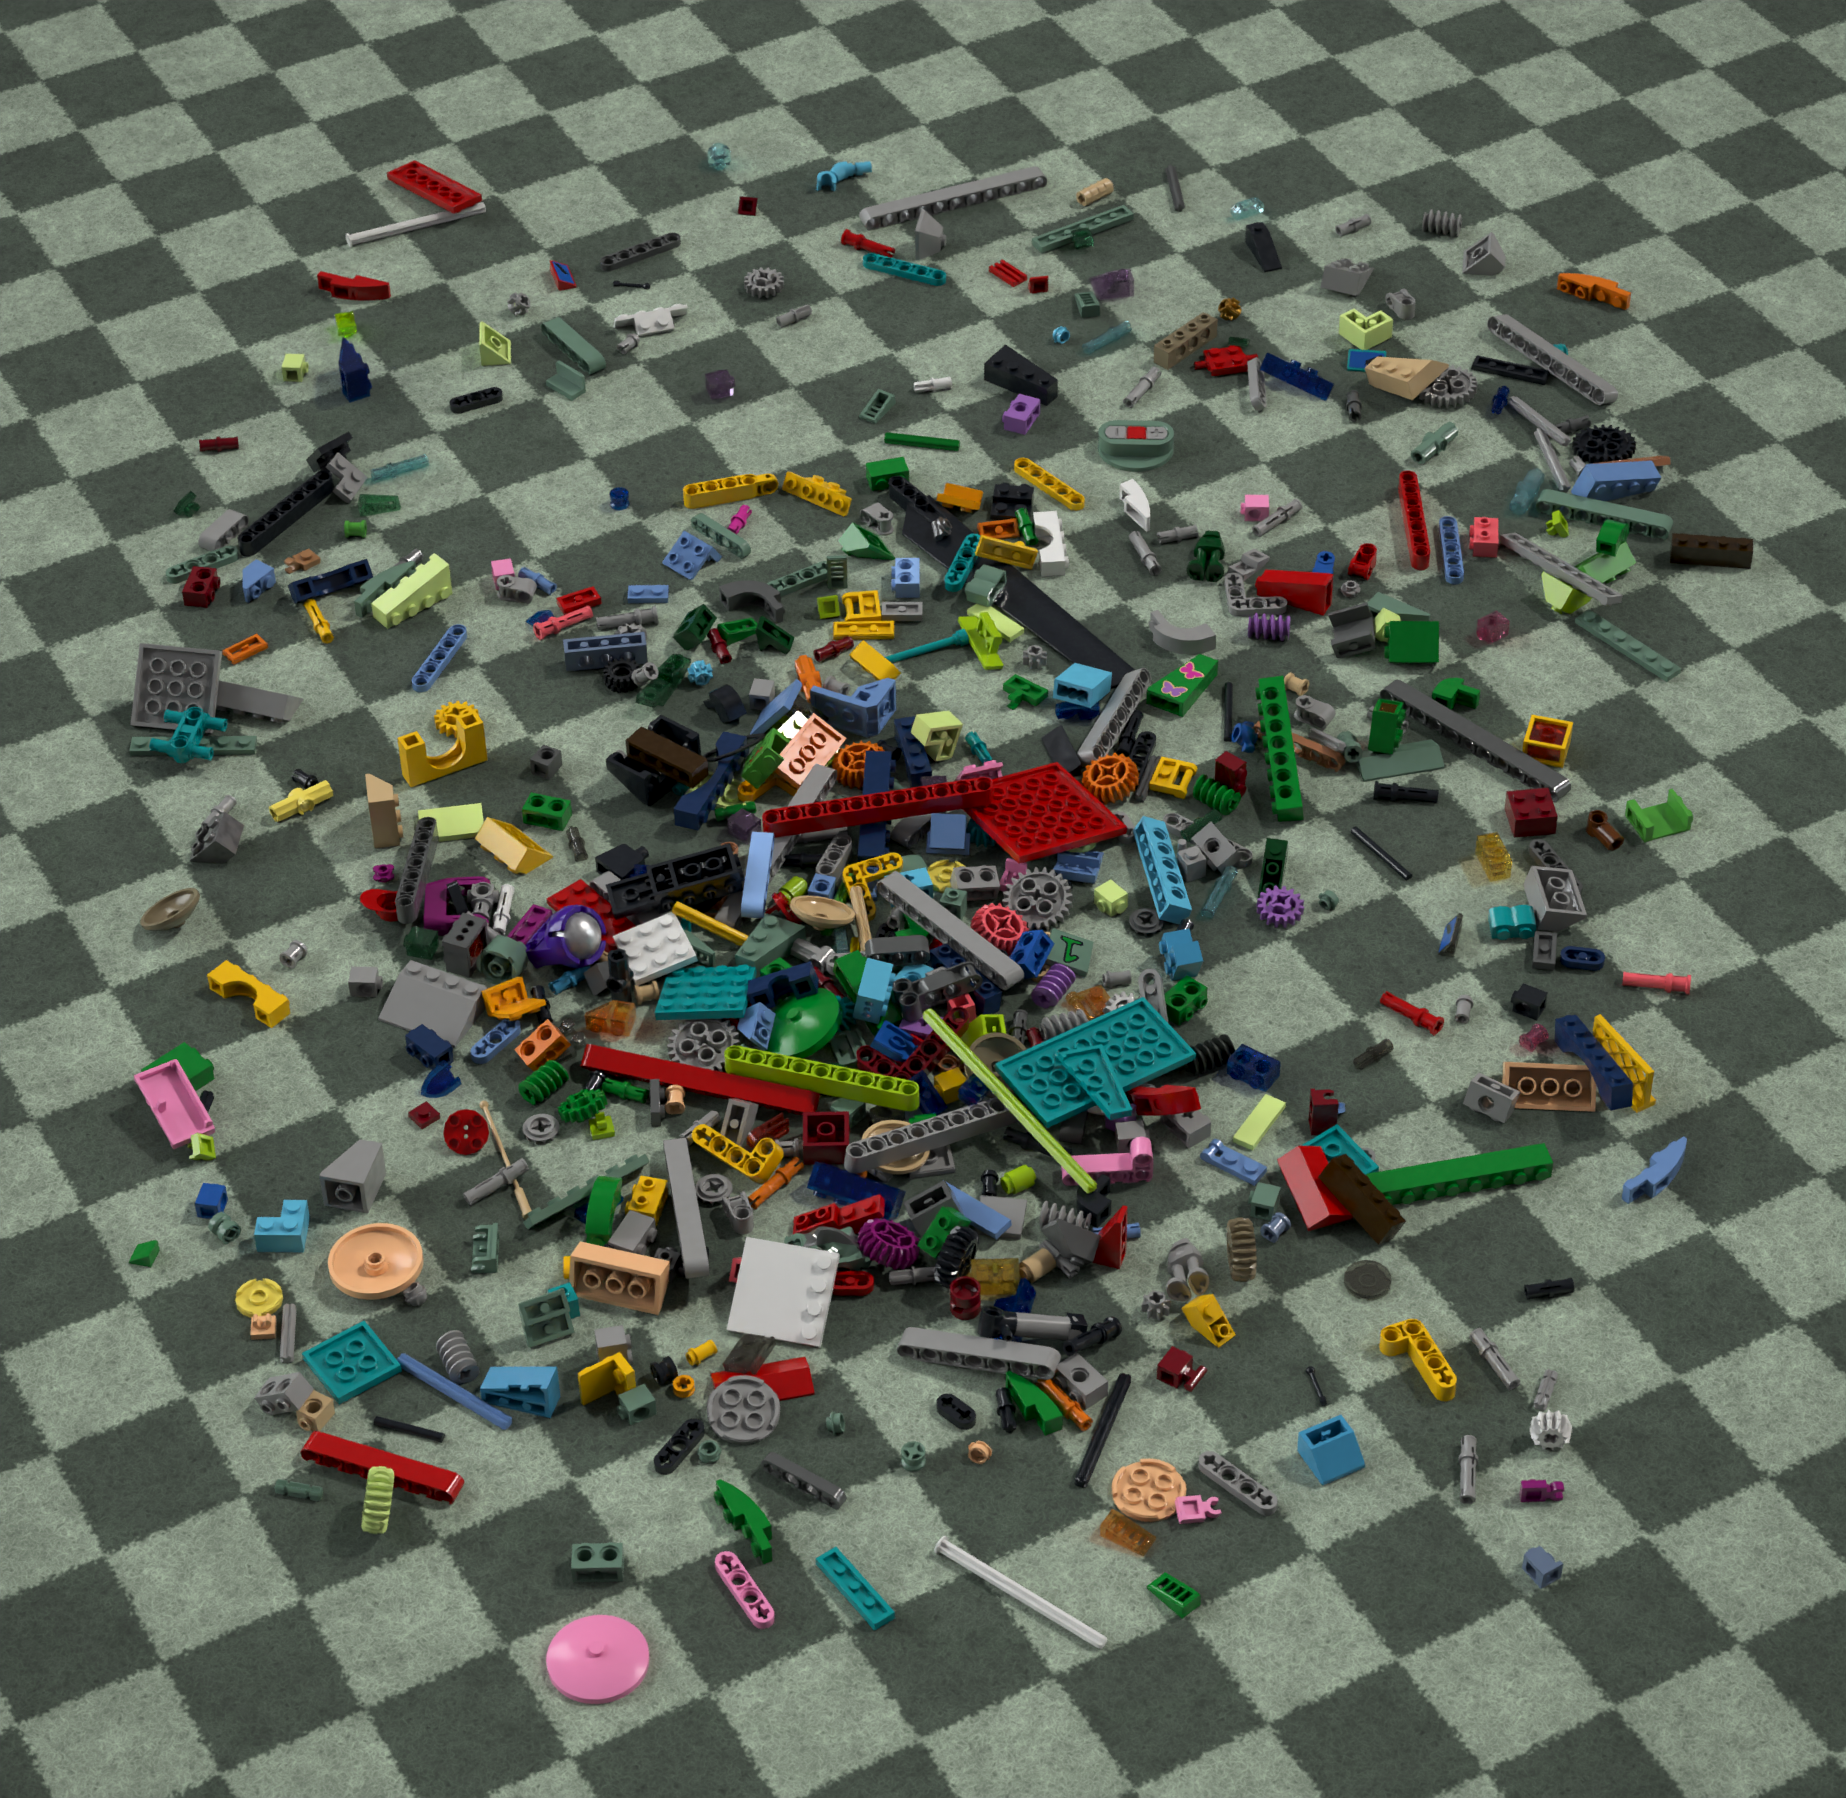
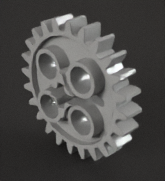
M1452 365L1418 395L1419 399H1424V403L1431 402V406L1438 404V407L1445 405L1448 408L1451 404L1456 407L1457 403L1463 405L1464 401L1470 402V398L1473 399L1474 394H1477L1476 377H1473V373H1468V369L1461 370V367L1456 369Z
M1035 867L1032 873L1029 869H1026V875L1019 872V879L1011 878L1013 885H1006L1007 891L1003 892L1005 898L1002 900L1003 906H1008L1012 911L1016 910L1017 915H1023L1022 920L1027 922L1026 927H1028L1029 931H1033L1034 928L1042 930L1043 927L1049 931L1050 925H1053L1055 928L1058 927L1057 921L1065 922L1063 915H1070L1069 909L1073 908L1071 902L1073 901L1071 886H1068V880H1063L1061 873L1056 876L1054 869L1047 873L1046 867L1043 868L1042 872H1039L1038 868Z
M723 1018L693 1019L692 1021L686 1019L685 1025L678 1023L679 1030L672 1029L673 1036L668 1037L670 1043L667 1045L668 1055L671 1061L723 1072L722 1068H725L724 1051L729 1046L741 1045L735 1025L731 1026L729 1019L726 1021Z

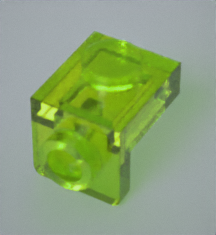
M353 311L335 314L338 336L351 337L357 334Z

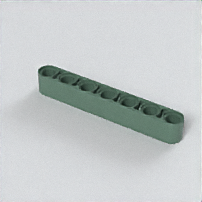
M1545 489L1541 492L1535 506L1538 513L1544 512L1547 515H1552L1553 512L1560 510L1566 519L1581 520L1597 526L1598 524L1603 525L1607 519L1626 523L1629 525V533H1640L1643 536L1662 538V540L1668 538L1673 526L1672 518L1665 514Z

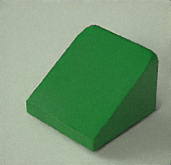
M158 1240L137 1244L129 1263L152 1267L160 1251Z

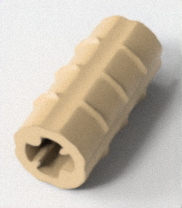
M1105 178L1097 181L1095 184H1091L1087 188H1083V190L1076 194L1077 201L1083 206H1087L1106 197L1114 191L1112 182Z

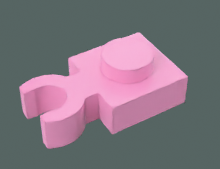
M1201 1495L1177 1497L1175 1499V1506L1179 1524L1204 1522L1205 1515L1210 1518L1220 1516L1221 1510H1213L1210 1505L1218 1503V1498L1210 1497L1207 1501L1202 1502Z

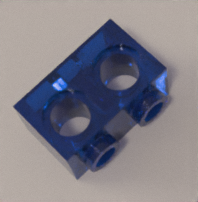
M1241 1044L1228 1059L1227 1074L1234 1080H1241L1249 1084L1253 1089L1266 1092L1279 1078L1281 1062Z

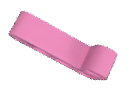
M1146 1137L1133 1139L1130 1144V1153L1071 1156L1093 1180H1097L1102 1174L1110 1178V1184L1123 1181V1183H1135L1140 1180L1149 1182L1153 1177L1151 1141ZM1061 1166L1063 1183L1066 1186L1079 1185Z

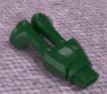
M1206 531L1193 550L1194 556L1197 559L1188 563L1186 572L1191 579L1203 581L1207 559L1210 560V563L1206 570V580L1208 582H1217L1224 575V567L1219 560L1224 559L1225 548L1220 532Z

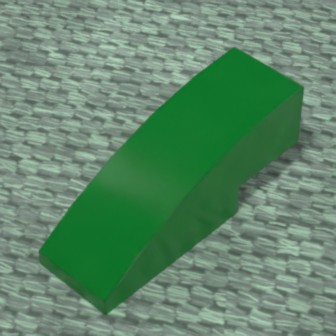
M1011 1371L1006 1372V1387L1010 1389L1011 1397L1025 1421L1035 1418L1045 1436L1062 1430L1063 1415L1055 1403L1033 1383Z

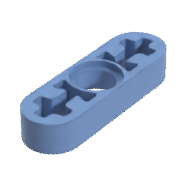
M509 1018L502 1020L472 1046V1061L477 1064H484L490 1061L521 1033L520 1021H509ZM493 1039L502 1040L500 1043L493 1044L490 1042Z

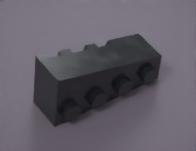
M1006 344L984 363V380L1016 394L1040 399V404L1048 406L1058 397V379Z

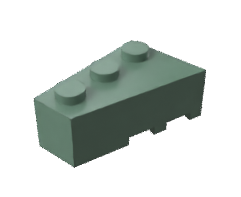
M766 913L735 954L736 967L739 965L756 967V978H758L762 968L779 957L787 958L791 955V948L796 939L806 940L805 926Z

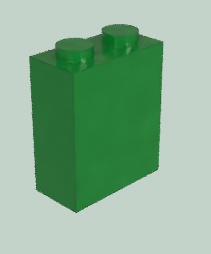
M1389 621L1388 626H1384V638H1388V646H1384V658H1388V663H1439V621Z
M185 1042L141 1069V1072L177 1059L195 1091L215 1079L212 1062L209 1059H204L196 1048H191Z

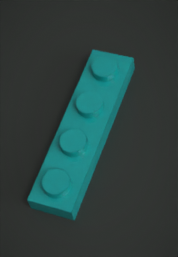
M837 1547L816 1558V1565L874 1631L895 1619L894 1610Z

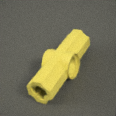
M326 780L305 790L295 788L289 793L288 798L269 806V812L276 822L298 812L304 815V812L312 811L315 804L332 797L333 790Z

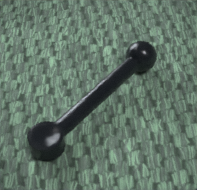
M620 281L613 282V286L637 287L646 290L651 288L649 283L643 285L620 283Z
M1308 1366L1306 1373L1311 1377L1321 1406H1326V1398L1323 1396L1314 1374L1315 1368Z

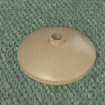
M808 895L797 896L790 903L793 913L816 930L822 931L838 928L849 924L855 918V911L851 907L830 898Z
M885 1120L875 1123L864 1132L862 1140L910 1125V1123L900 1120ZM930 1150L876 1167V1169L889 1174L911 1173L926 1163Z

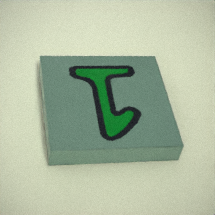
M1052 928L1049 938L1055 944L1044 964L1053 966L1055 963H1060L1070 968L1074 974L1086 977L1093 941Z

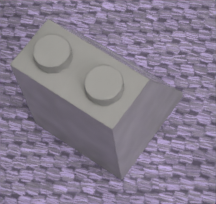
M360 1139L320 1173L324 1206L369 1213L386 1175L382 1143Z

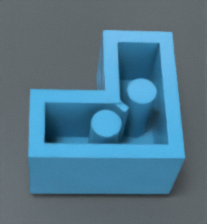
M1190 929L1164 933L1159 942V950L1165 956L1164 968L1166 974L1170 975L1171 981L1183 979L1186 975L1189 977L1197 976L1202 966L1203 958L1198 941H1192Z

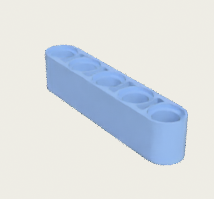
M752 832L741 903V917H764L774 849V833Z

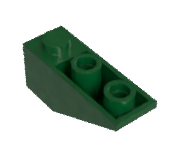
M1266 838L1257 899L1260 898L1261 892L1266 893V888L1274 890V886H1277L1278 889H1282L1289 850L1287 840Z

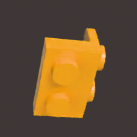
M946 483L944 493H938L936 501L942 502V506L953 508L954 505L961 506V511L971 513L972 509H980L983 491Z

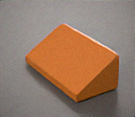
M1017 518L982 522L977 525L980 536L984 535L996 539L1020 537Z

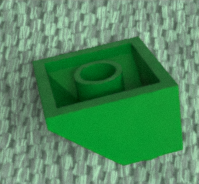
M853 522L838 539L842 545V551L848 556L854 555L859 558L881 560L895 559L878 535Z

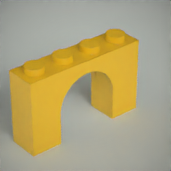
M476 711L456 717L457 740L453 747L442 755L435 757L427 756L425 742L417 731L397 738L402 775L410 787L488 760L484 724Z

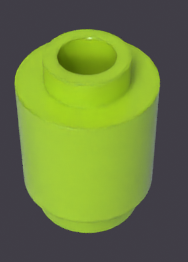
M794 876L778 890V893L782 892L785 895L790 906L791 900L794 897L805 896L808 893V885L803 878Z
M1024 1164L1005 1173L1000 1178V1183L1007 1195L1011 1193L1017 1194L1034 1186L1036 1174L1031 1167Z

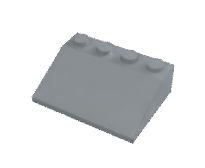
M410 960L398 975L378 1020L408 1031L423 1024L427 1028L433 1029L444 1041H449L452 1047H456L486 1009L481 991L487 989V987Z

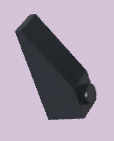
M1255 222L1246 225L1245 243L1263 271L1269 272L1282 269L1271 234L1263 222Z

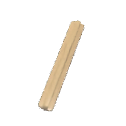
M852 886L850 888L852 908L855 911V923L862 952L865 951V943L872 939L862 888L860 886Z

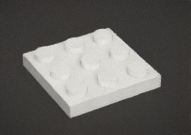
M672 912L613 936L617 948L626 950L629 968L633 971V980L638 986L698 961L676 915Z

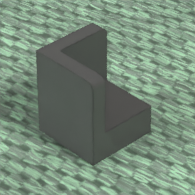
M608 961L596 963L583 973L594 996L601 994L608 988L606 985V981L609 978Z

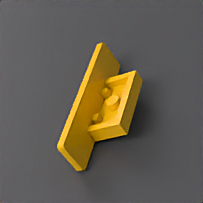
M792 472L786 473L782 490L843 517L847 516L852 499L845 496L846 490L841 489L839 484L834 482L827 483L823 477L817 475L804 478Z

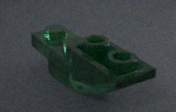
M672 654L657 668L658 677L636 695V703L655 708L657 705L664 706L683 680L687 668L691 664V659L681 654Z

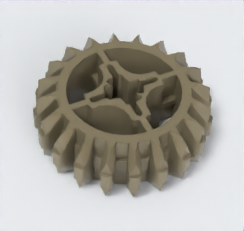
M1249 1218L1230 1219L1227 1223L1226 1242L1231 1278L1233 1281L1240 1282L1253 1280L1256 1276L1257 1267L1253 1223Z

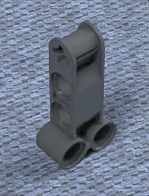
M963 962L913 982L906 978L894 981L892 990L896 1005L902 1010L903 1018L909 1022L917 1021L923 1015L922 1010L978 989L982 985L983 979L981 975L976 973L974 963Z

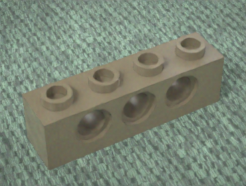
M1202 312L1154 345V363L1167 370L1172 368L1217 337L1218 319Z

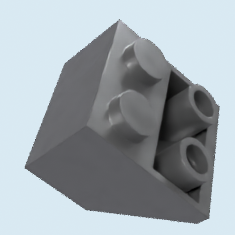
M225 811L219 816H214L209 824L205 827L201 826L196 832L195 837L197 838L191 848L190 862H227L236 855L244 825Z

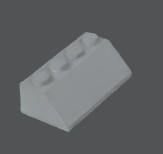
M219 680L216 709L226 711L227 708H232L233 713L245 715V712H251V717L259 719L269 716L271 717L270 721L283 724V720H291L302 703L303 698Z

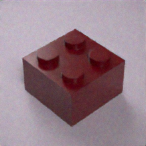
M1549 788L1506 791L1504 809L1514 838L1556 834L1558 815Z
M849 1111L803 1112L804 1165L844 1164L846 1148L850 1144Z

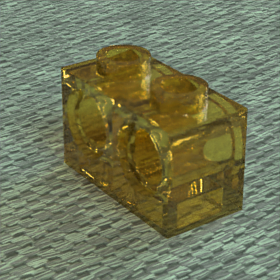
M1498 832L1478 835L1475 854L1489 881L1510 878L1512 859Z

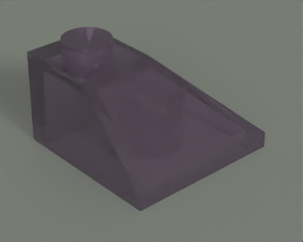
M1130 269L1110 271L1089 278L1098 301L1134 296V278Z

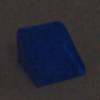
M551 610L537 611L525 622L533 626L534 623L545 622L548 618L554 617Z

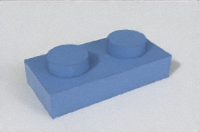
M629 585L628 603H668L669 585Z

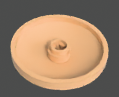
M388 1223L360 1226L343 1235L333 1245L328 1257L330 1278L340 1291L354 1298L375 1300L396 1295L415 1282L421 1273L424 1260L422 1247L416 1236L401 1226Z

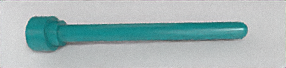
M961 629L952 634V637L889 655L885 658L894 663L953 644L964 646L969 644V638L966 630Z

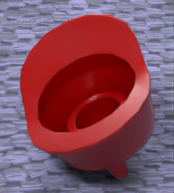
M370 889L361 894L360 902L364 907L375 911L384 921H398L395 905L398 891Z

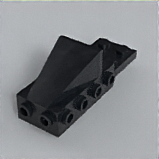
M728 843L647 866V873L606 884L615 920L658 908L659 914L672 911L676 902L683 903L704 914L726 895L743 891L741 882L745 881L742 868L737 869V867L741 866L738 854H733L731 845Z

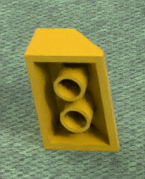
M486 818L475 837V840L481 843L480 847L489 853L492 852L494 859L503 864L506 863L508 865L507 869L515 874L519 872L527 874L553 858L549 852L516 826L493 818Z

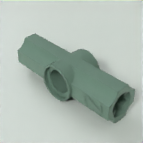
M1448 422L1434 433L1427 432L1422 443L1411 451V458L1415 462L1422 464L1435 454L1440 455L1439 453L1442 450L1445 451L1447 444L1458 435V429L1455 424Z

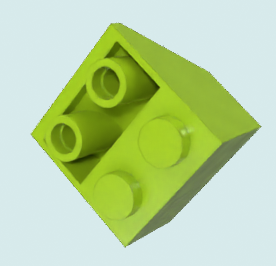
M981 1014L969 1023L968 1030L960 1039L970 1048L975 1040L985 1034H1006L1003 1014Z

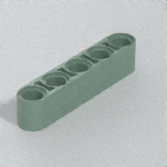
M560 317L541 324L543 335H547L553 344H557L558 348L563 353H567L573 362H577L584 372L587 371L589 373L588 375L606 368V362L602 354Z

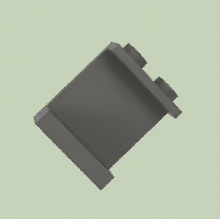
M1367 602L1328 613L1334 631V639H1331V646L1336 658H1345L1376 649L1374 621Z

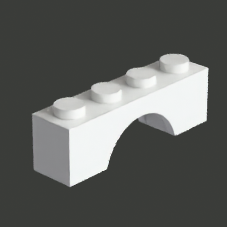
M1057 511L1033 512L1036 537L1050 544L1046 548L1039 550L1041 577L1065 575V568H1069L1068 556H1065L1067 555L1066 543L1062 544L1064 543V531H1060L1062 530V519H1058Z

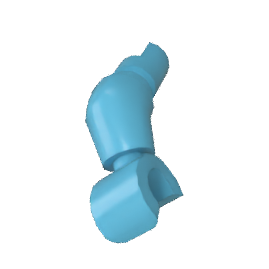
M846 161L836 163L830 171H823L817 175V191L821 190L823 185H830L831 190L835 191L836 183L847 179L848 176H853V174L859 176L863 175V173L872 172L871 162H855V165Z

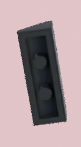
M1060 725L1043 736L1042 741L1053 763L1058 762L1073 777L1080 776L1081 762L1063 726Z

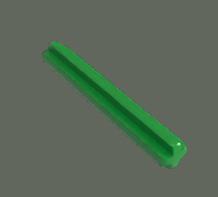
M890 432L885 433L884 436L886 444L959 451L960 441L954 439Z

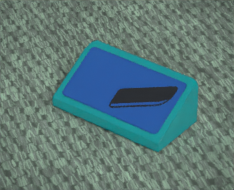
M1349 349L1347 371L1366 372L1365 367L1376 357H1386V351Z

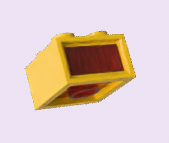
M1531 715L1523 741L1522 752L1544 765L1563 768L1571 742L1573 722Z

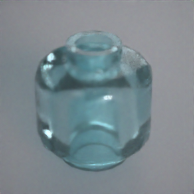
M715 143L708 149L707 155L710 167L723 170L730 165L731 153L728 146L722 143Z

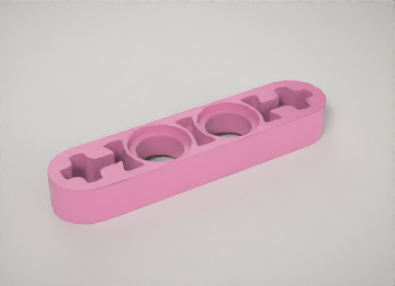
M724 1551L719 1553L715 1558L716 1571L755 1627L760 1629L772 1626L775 1619L774 1610L740 1560L732 1552ZM723 1561L731 1563V1572H729L726 1564H722ZM736 1578H742L745 1580V1583L734 1585L732 1581ZM750 1595L758 1598L754 1603H747L744 1599ZM758 1608H760V1611L764 1616H767V1619L759 1617V1613L757 1610Z

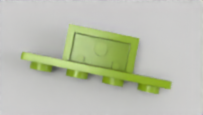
M980 612L979 619L976 616L958 617V623L962 629L966 630L969 642L985 670L1003 669L1004 664L997 654L999 645L1002 643V635L996 628L995 622L991 619L989 613Z

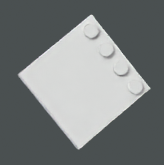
M746 1237L727 1331L820 1348L840 1254Z

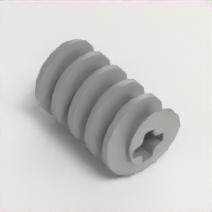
M1431 209L1428 214L1426 212L1424 214L1422 231L1425 232L1429 228V232L1432 233L1436 228L1437 234H1440L1443 230L1444 235H1447L1450 231L1452 237L1456 233L1459 236L1462 226V215L1459 214L1457 219H1455L1454 213L1448 217L1445 211L1443 216H1441L1440 210L1434 215L1433 209Z
M1078 1009L1076 1014L1073 1011H1069L1067 1015L1061 1013L1059 1018L1056 1015H1052L1050 1019L1043 1017L1040 1024L1043 1041L1088 1022L1086 1014L1082 1009Z
M1045 1201L1040 1212V1229H1042V1226L1059 1218L1089 1230L1092 1215L1089 1213L1085 1219L1083 1218V1211H1080L1075 1216L1074 1208H1071L1067 1214L1066 1206L1063 1205L1060 1211H1057V1203L1048 1208V1201Z
M453 1330L442 1335L437 1341L436 1349L443 1361V1365L446 1367L450 1380L456 1384L475 1380L480 1372L479 1367L473 1358V1354L470 1352V1347L467 1345L463 1333Z

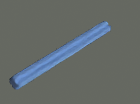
M402 1353L397 1358L402 1369L503 1430L511 1426L512 1418L407 1354Z

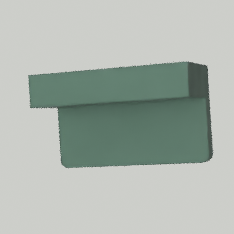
M557 361V374L546 380V386L573 401L586 392L585 376L563 362Z

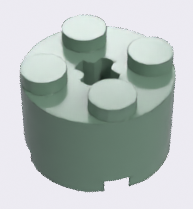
M497 935L478 956L476 962L478 971L485 974L487 982L495 985L519 977L528 965L525 944L506 936Z

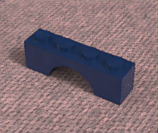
M364 559L327 573L291 582L288 588L294 604L366 582L373 578V574L368 560Z
M915 716L894 719V737L898 748L902 750L910 788L932 785V769L925 747L911 733Z

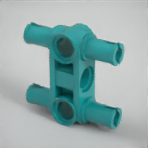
M191 707L184 712L167 709L164 713V722L178 724L169 741L152 738L149 748L150 751L167 753L168 756L173 757L178 763H186L194 758L211 761L214 754L213 747L199 746L205 731L208 729L225 732L228 725L227 719L210 717L200 707Z

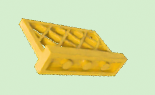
M1601 1014L1595 1016L1593 1036L1633 1082L1632 1109L1638 1113L1654 1106L1656 1099L1651 1095L1654 1070Z

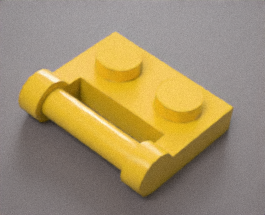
M878 590L847 592L842 595V602L845 605L846 611L845 622L881 621ZM854 602L859 603L860 614H854Z
M1161 756L1149 783V790L1171 794L1177 798L1184 799L1187 795V787L1191 778L1195 776L1198 768L1190 762ZM1179 771L1184 772L1180 785H1175L1174 783Z

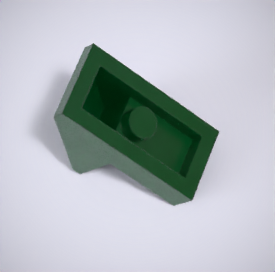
M761 616L755 630L759 650L763 651L770 644L782 653L787 654L791 650L795 637L764 616Z

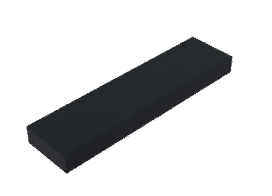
M1479 355L1476 356L1471 370L1545 385L1550 375L1549 370Z

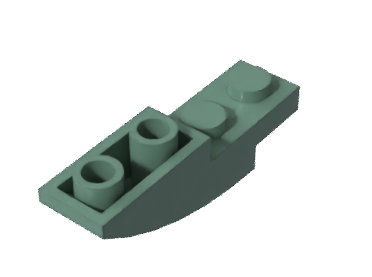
M410 561L389 568L364 583L360 587L361 595L354 601L356 615L363 618L367 613H371V603L391 587L395 589L402 578L405 576L410 577L416 572L415 562Z

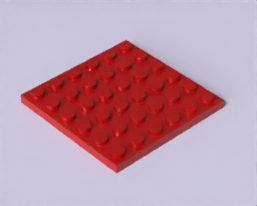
M1058 762L991 779L993 781V802L985 806L962 809L1018 864L1115 838L1127 832V826Z

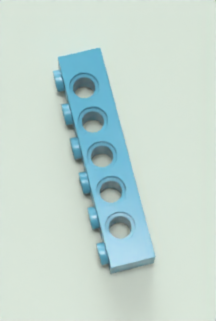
M1143 816L1134 828L1133 834L1160 920L1180 924L1182 919L1190 916L1192 908L1166 824L1163 821Z

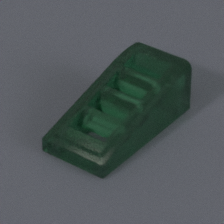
M359 494L358 509L360 516L399 511L401 509L398 496Z

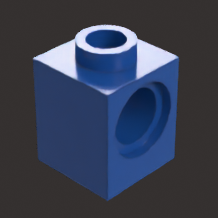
M202 1184L195 1201L198 1218L211 1219L217 1213L224 1211L228 1201L225 1185Z

